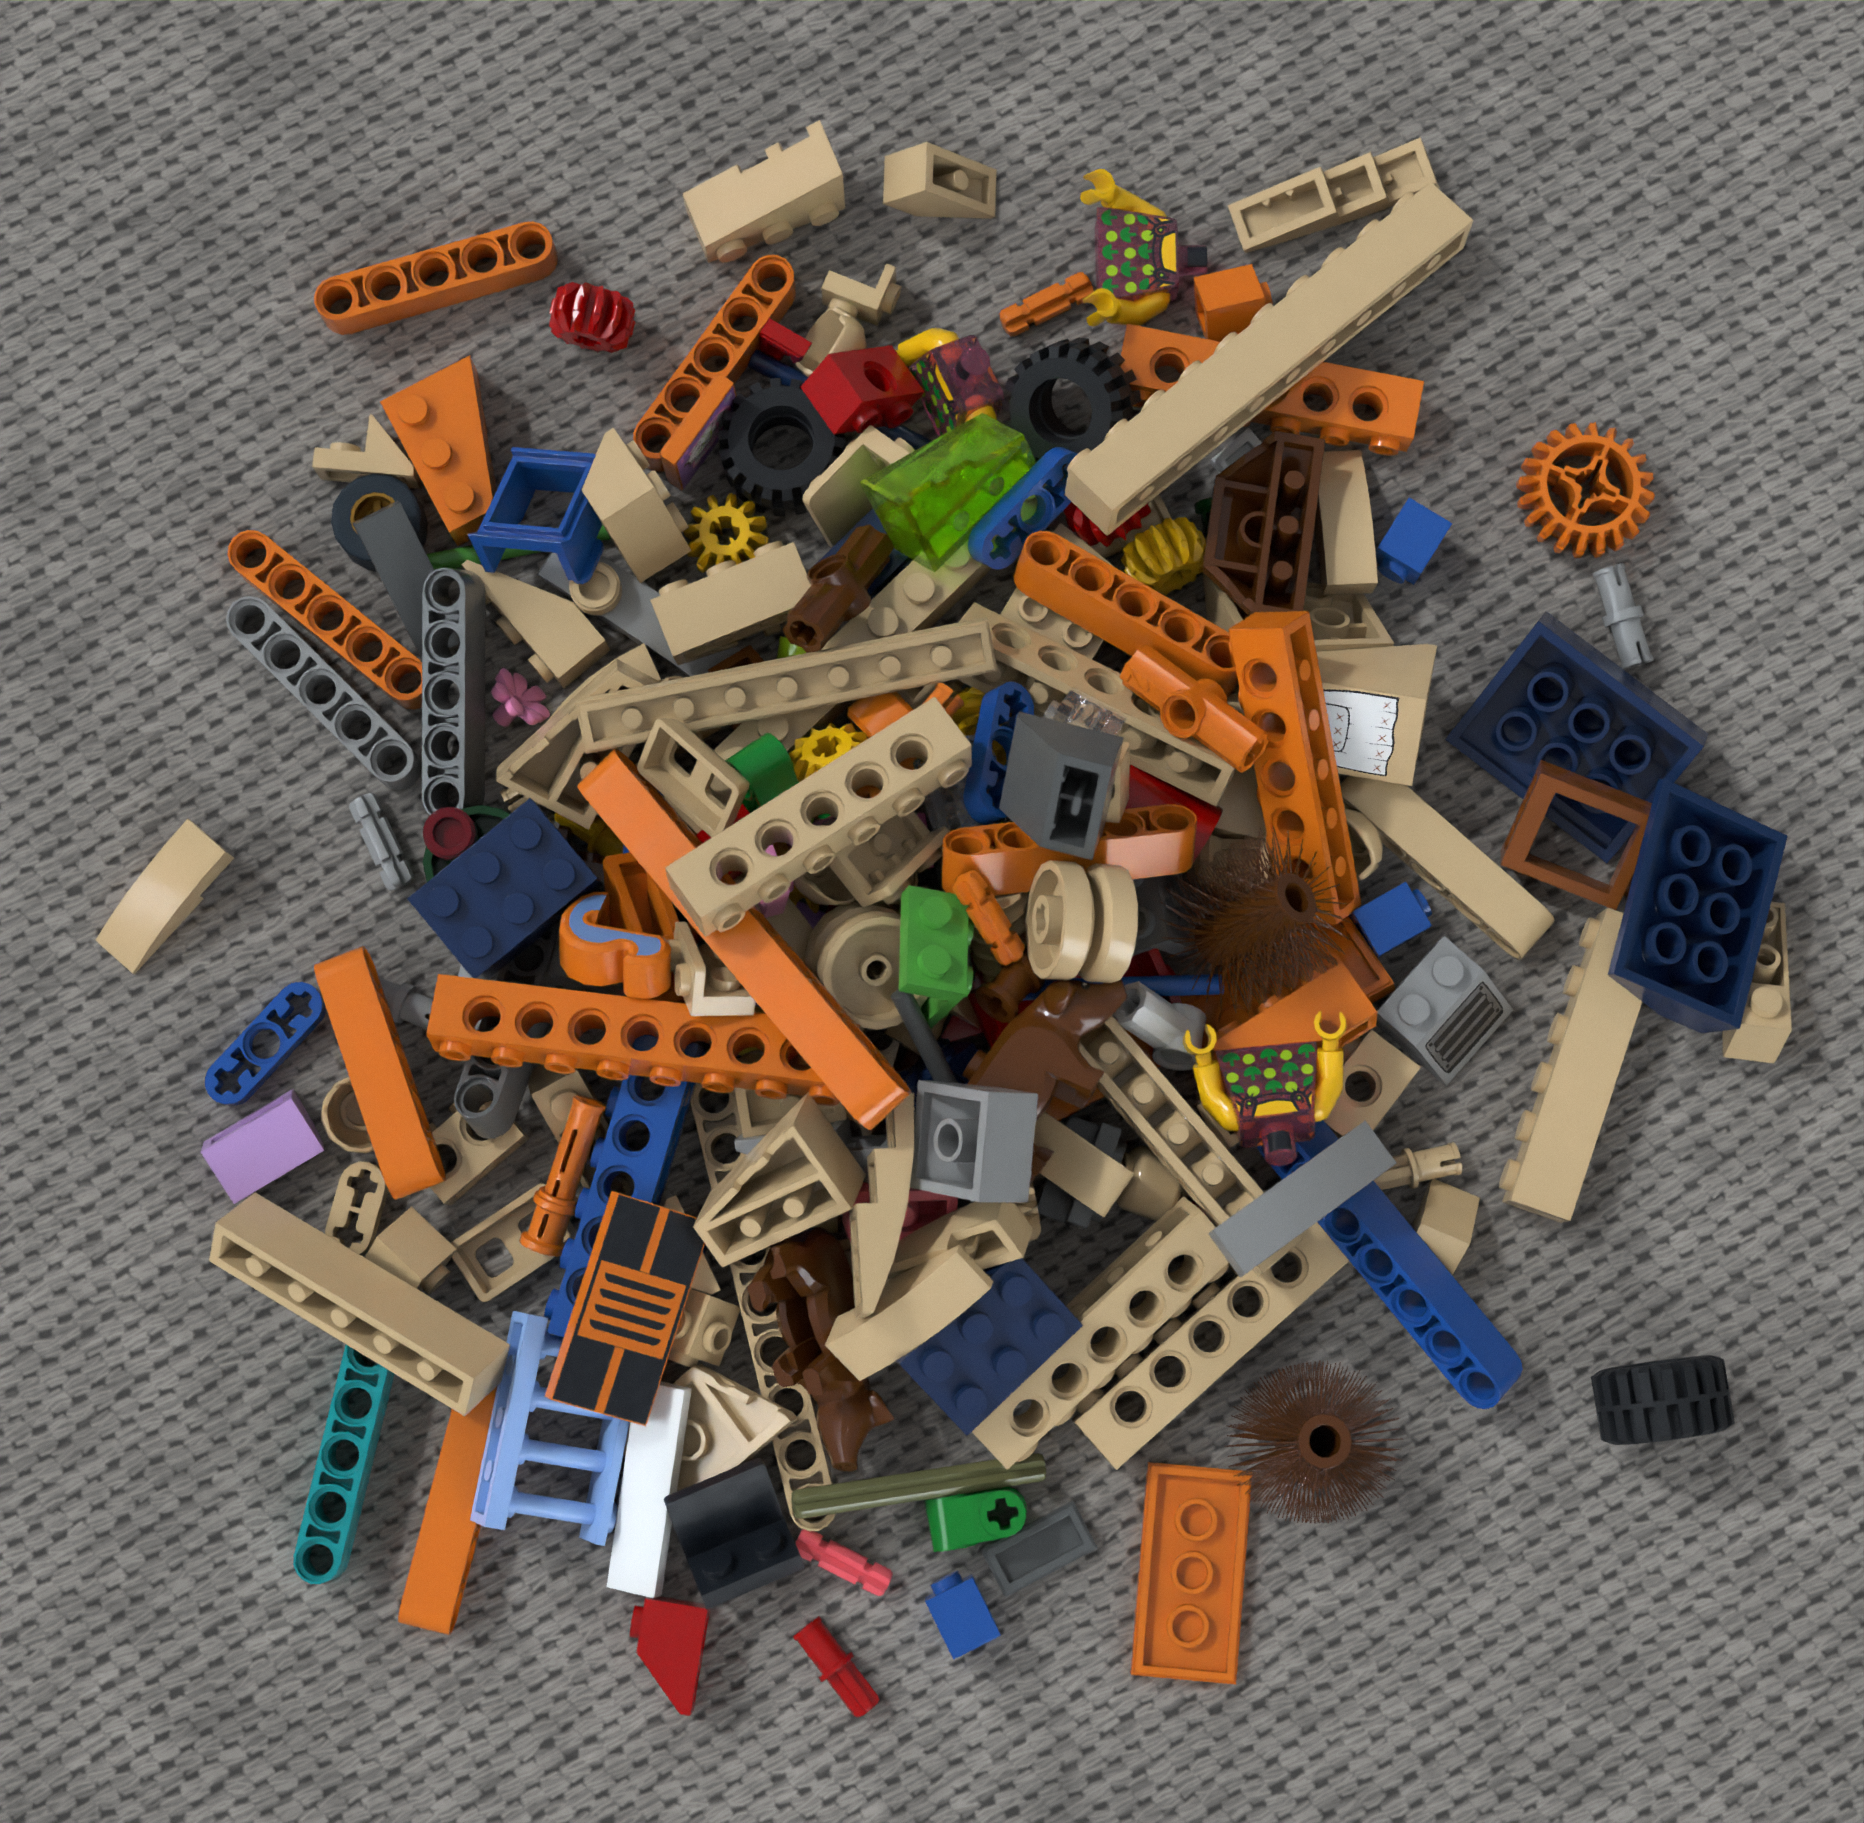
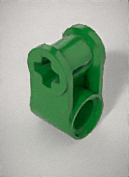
M771 733L764 734L725 760L750 783L742 802L750 813L799 783L790 755L783 744Z
M1010 1486L924 1500L934 1552L956 1550L974 1546L980 1542L1008 1538L1017 1534L1023 1528L1027 1515V1504L1024 1496L1017 1489ZM999 1498H1005L1006 1504L1009 1507L1016 1506L1018 1512L1011 1514L1010 1523L1007 1525H1001L999 1517H990L988 1512L995 1509L996 1501Z

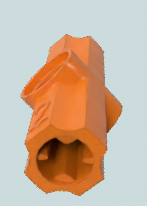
M1148 644L1137 649L1131 659L1125 663L1119 677L1123 680L1122 684L1160 712L1161 721L1170 734L1178 738L1194 737L1240 773L1251 768L1258 757L1263 754L1270 740L1267 738V733L1228 704L1227 696L1217 682L1205 678L1196 681Z

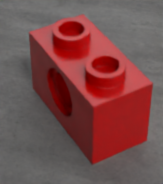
M892 345L830 353L801 385V389L834 435L853 431L860 434L869 425L874 428L882 426L895 428L912 415V406L925 392Z

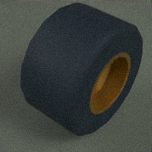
M370 474L356 478L341 490L333 504L331 524L335 539L354 563L367 570L376 571L352 523L396 501L401 502L422 547L426 542L428 522L424 508L416 495L404 482L390 475Z

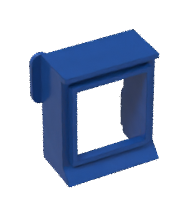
M512 447L511 453L513 457L478 531L468 534L485 572L495 573L506 548L553 552L557 554L568 580H573L576 584L587 583L592 578L604 550L603 542L597 538L602 523L582 492L596 454ZM535 490L574 493L559 528L518 525L526 513Z

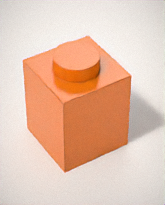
M1252 264L1193 277L1195 311L1205 339L1221 342L1231 332L1241 333L1250 325L1255 314L1268 303L1273 304L1268 283H1259Z

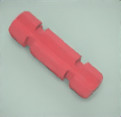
M803 1529L800 1532L795 1544L801 1558L809 1562L812 1559L818 1561L819 1567L854 1585L857 1581L864 1584L862 1589L876 1596H882L885 1593L892 1579L893 1573L890 1569L877 1562L874 1565L868 1563L867 1557L831 1539L829 1543L822 1540L823 1535L816 1531Z

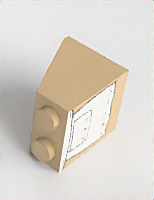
M1417 644L1316 651L1338 774L1412 786L1423 733L1437 645Z

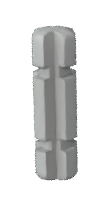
M374 793L357 797L349 804V809L357 824L362 823L363 828L359 829L376 867L382 866L383 871L379 874L385 887L390 891L405 887L414 879V874L407 860L401 861L400 856L404 853L387 817H381L380 815L384 810L378 797Z

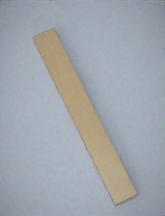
M987 617L575 699V708L585 753L588 754L647 742L653 724L657 719H675L683 723L692 732L995 672L998 669L989 620Z

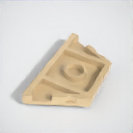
M702 1364L693 1366L673 1383L692 1388L677 1491L746 1463L798 1418L792 1411ZM629 1423V1428H628V1433H627V1438H626V1443H625V1448H624V1455H625V1456H626V1449H627V1442H628V1435H629L630 1423Z

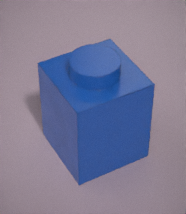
M1409 497L1376 549V562L1379 564L1377 569L1385 577L1396 583L1403 584L1406 580L1414 585L1452 523Z
M1407 882L1377 897L1349 915L1377 958L1424 933L1432 926L1428 919L1432 915V911L1427 900L1418 889L1411 891Z
M955 1571L930 1584L934 1593L925 1597V1602L953 1660L1001 1636L1000 1630L972 1574L962 1579L959 1571Z

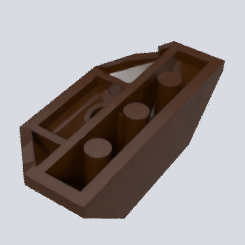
M1274 431L1263 440V443L1245 453L1215 477L1202 571L1248 616L1255 612L1304 610L1325 439Z

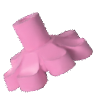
M505 668L499 671L495 678L496 683L491 690L493 698L501 702V705L493 712V718L498 724L507 727L516 717H520L527 724L536 725L550 716L549 710L544 705L539 704L546 699V695L538 686L527 689V680L522 675L514 673L512 676Z

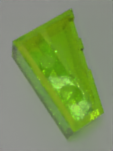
M981 413L859 483L884 530L892 541L895 550L936 572L969 539L974 526L1036 464V460L1024 434Z

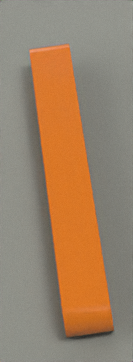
M614 749L577 784L584 798L846 1110L862 1126L872 1130L911 1094L910 1088L756 906L745 911L744 918L731 929L724 932L716 930L706 937L702 934L670 889L665 867L703 843L658 790L638 772L637 766L618 749ZM728 873L720 880L727 885L737 884Z

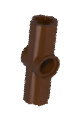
M872 525L857 527L836 554L822 559L809 570L807 579L811 586L788 614L787 624L783 628L784 634L791 644L803 648L807 653L821 651L842 622L858 616L870 605L871 597L867 590L890 561L889 554L894 549L887 533L876 530Z

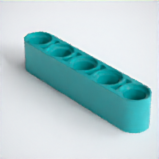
M345 1345L294 1551L293 1565L295 1571L303 1581L310 1584H322L339 1577L346 1570L349 1563L395 1375L379 1364L373 1367L366 1364L362 1359L361 1353L348 1345ZM357 1388L366 1390L372 1400V1407L369 1413L362 1418L355 1416L348 1406L350 1394ZM343 1440L352 1441L359 1451L358 1462L352 1469L343 1468L336 1459V1449ZM330 1492L340 1494L346 1502V1512L339 1521L328 1518L323 1510V1501ZM317 1544L327 1546L333 1554V1565L327 1573L317 1571L311 1564L310 1553Z

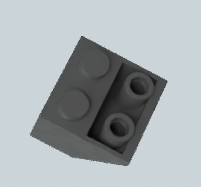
M1019 711L1016 718L999 809L1040 847L1092 860L1105 828L1124 738Z

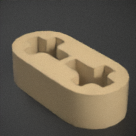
M359 1161L351 1164L343 1171L325 1228L326 1235L344 1245V1240L337 1237V1231L339 1227L348 1228L353 1212L359 1213L356 1231L363 1233V1239L361 1243H352L349 1249L361 1256L369 1251L375 1240L388 1194V1188L379 1166L370 1162ZM365 1170L371 1172L370 1180L377 1183V1190L375 1193L367 1192L363 1198L361 1208H357L355 1204L358 1190L351 1187V1181L353 1177L362 1178Z

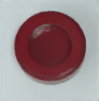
M445 807L438 809L428 817L424 824L423 839L425 845L440 859L454 861L477 842L478 832L475 822L468 814L458 808Z

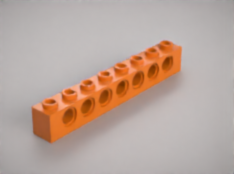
M438 974L426 1034L434 1051H438L440 1056L450 1060L468 1061L471 1056L491 1058L492 1062L505 1067H521L523 1062L544 1064V1068L549 1071L561 1074L574 1073L576 1068L597 1071L596 1073L599 1076L611 1080H626L628 1075L649 1077V1080L655 1084L668 1087L679 1086L681 1081L701 1083L703 1088L718 1093H730L734 1091V1088L755 1090L758 1096L768 1099H784L787 1097V1094L805 1096L809 1092L816 1104L835 1106L840 1103L812 1068L801 1071L793 1069L789 1065L790 1060L799 1055V1052L766 1013L754 1012V1015L691 1016L687 1005L684 1003L637 999L626 996ZM495 1016L500 1018L499 1024L491 1031L480 1032L475 1030L478 1021L484 1017ZM546 1022L553 1025L551 1031L542 1038L527 1036L528 1030L534 1024ZM589 1029H601L606 1032L603 1039L596 1044L586 1045L579 1042L581 1035ZM642 1035H652L658 1039L656 1045L647 1051H637L631 1047L634 1040ZM696 1041H703L711 1046L710 1050L701 1057L693 1058L683 1053L689 1044ZM750 1047L757 1048L764 1053L762 1058L753 1064H744L736 1059L739 1052Z

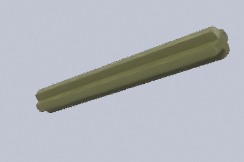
M1032 1453L1027 1459L1015 1462L1008 1470L997 1459L797 1489L791 1494L792 1510L796 1518L804 1519L1042 1482L1046 1479V1464L1042 1454Z

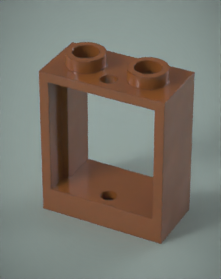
M1540 760L1502 846L1500 865L1617 910L1622 897H1628L1652 803ZM1555 792L1636 824L1609 885L1529 854Z

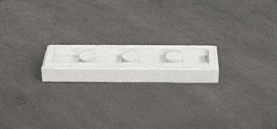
M660 1382L647 1425L643 1426L630 1422L607 1580L608 1588L650 1598L662 1595L672 1521L664 1503V1498L677 1492L692 1388Z

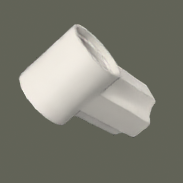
M1139 981L1125 985L1128 998L1113 1017L1117 1019L1123 1028L1154 1048L1152 1057L1158 1065L1177 1071L1192 1070L1193 1065L1197 1064L1196 1057L1185 1050L1183 1036L1185 1031L1189 1029L1192 1045L1201 1049L1206 1023L1205 1013L1192 1005L1182 1003L1171 1004Z

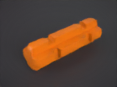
M1078 272L1064 279V285L1056 283L1023 299V305L1017 306L1015 303L1001 310L999 317L1006 333L1011 337H1015L1029 330V324L1031 323L1037 326L1070 310L1071 304L1074 302L1077 305L1082 304L1083 299L1094 292L1088 276L1083 272Z
M970 870L956 877L953 892L962 905L969 906L965 911L985 943L993 944L990 951L997 962L1006 966L1021 959L1024 944L1016 931L1009 930L1012 924L992 892H985L984 889L988 886L981 874L975 870Z

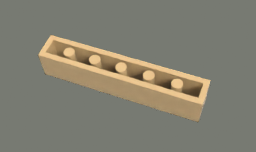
M1606 908L1598 913L1596 919L1589 917L1585 923L1579 946L1586 948L1580 967L1573 965L1570 969L1563 989V994L1570 996L1565 1014L1557 1013L1551 1024L1547 1042L1554 1044L1549 1062L1541 1061L1534 1075L1531 1090L1537 1092L1538 1095L1532 1112L1528 1110L1523 1112L1516 1130L1515 1139L1522 1141L1516 1161L1508 1159L1499 1182V1188L1506 1190L1503 1203L1560 1223L1571 1221L1642 1004L1641 1000L1608 976L1623 917L1622 912Z
M256 1192L216 1222L209 1258L211 1263L463 1416H466L501 1383L510 1344Z

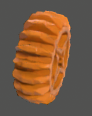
M1596 422L1589 423L1584 435H1582L1576 423L1568 425L1565 430V436L1558 430L1551 431L1547 436L1548 444L1538 441L1533 446L1531 451L1534 458H1525L1521 465V469L1527 475L1520 477L1516 483L1517 489L1528 493L1520 497L1517 502L1518 508L1534 510L1524 520L1525 526L1533 527L1538 523L1543 526V529L1537 536L1538 542L1546 541L1550 535L1557 538L1554 544L1555 553H1561L1568 543L1573 544L1572 554L1575 559L1581 558L1584 555L1587 545L1595 558L1601 557L1605 553L1606 545L1613 551L1620 550L1624 545L1623 537L1632 540L1640 532L1636 523H1645L1650 512L1644 505L1650 504L1655 497L1654 492L1643 488L1654 479L1653 473L1638 470L1647 460L1646 454H1637L1631 457L1628 452L1634 445L1633 439L1628 438L1621 445L1614 441L1617 436L1616 427L1609 428L1603 437L1598 436L1599 429ZM1584 455L1592 457L1589 464L1584 468L1577 469L1566 465L1562 469L1553 465L1557 461L1569 456ZM1607 465L1617 475L1622 486L1623 496L1619 494L1620 489L1608 481L1606 477ZM1593 473L1592 479L1589 483V485L1591 486L1589 489V494L1591 496L1589 498H1586V500L1578 508V504L1582 497V495H1580L1582 491V486L1580 484L1582 482H1585L1587 478L1590 476V474ZM1547 484L1551 485V491L1561 496L1565 502L1564 516L1553 505L1548 493ZM1594 511L1605 515L1608 511L1618 516L1616 519L1602 525L1587 526L1579 524L1581 518L1587 512Z

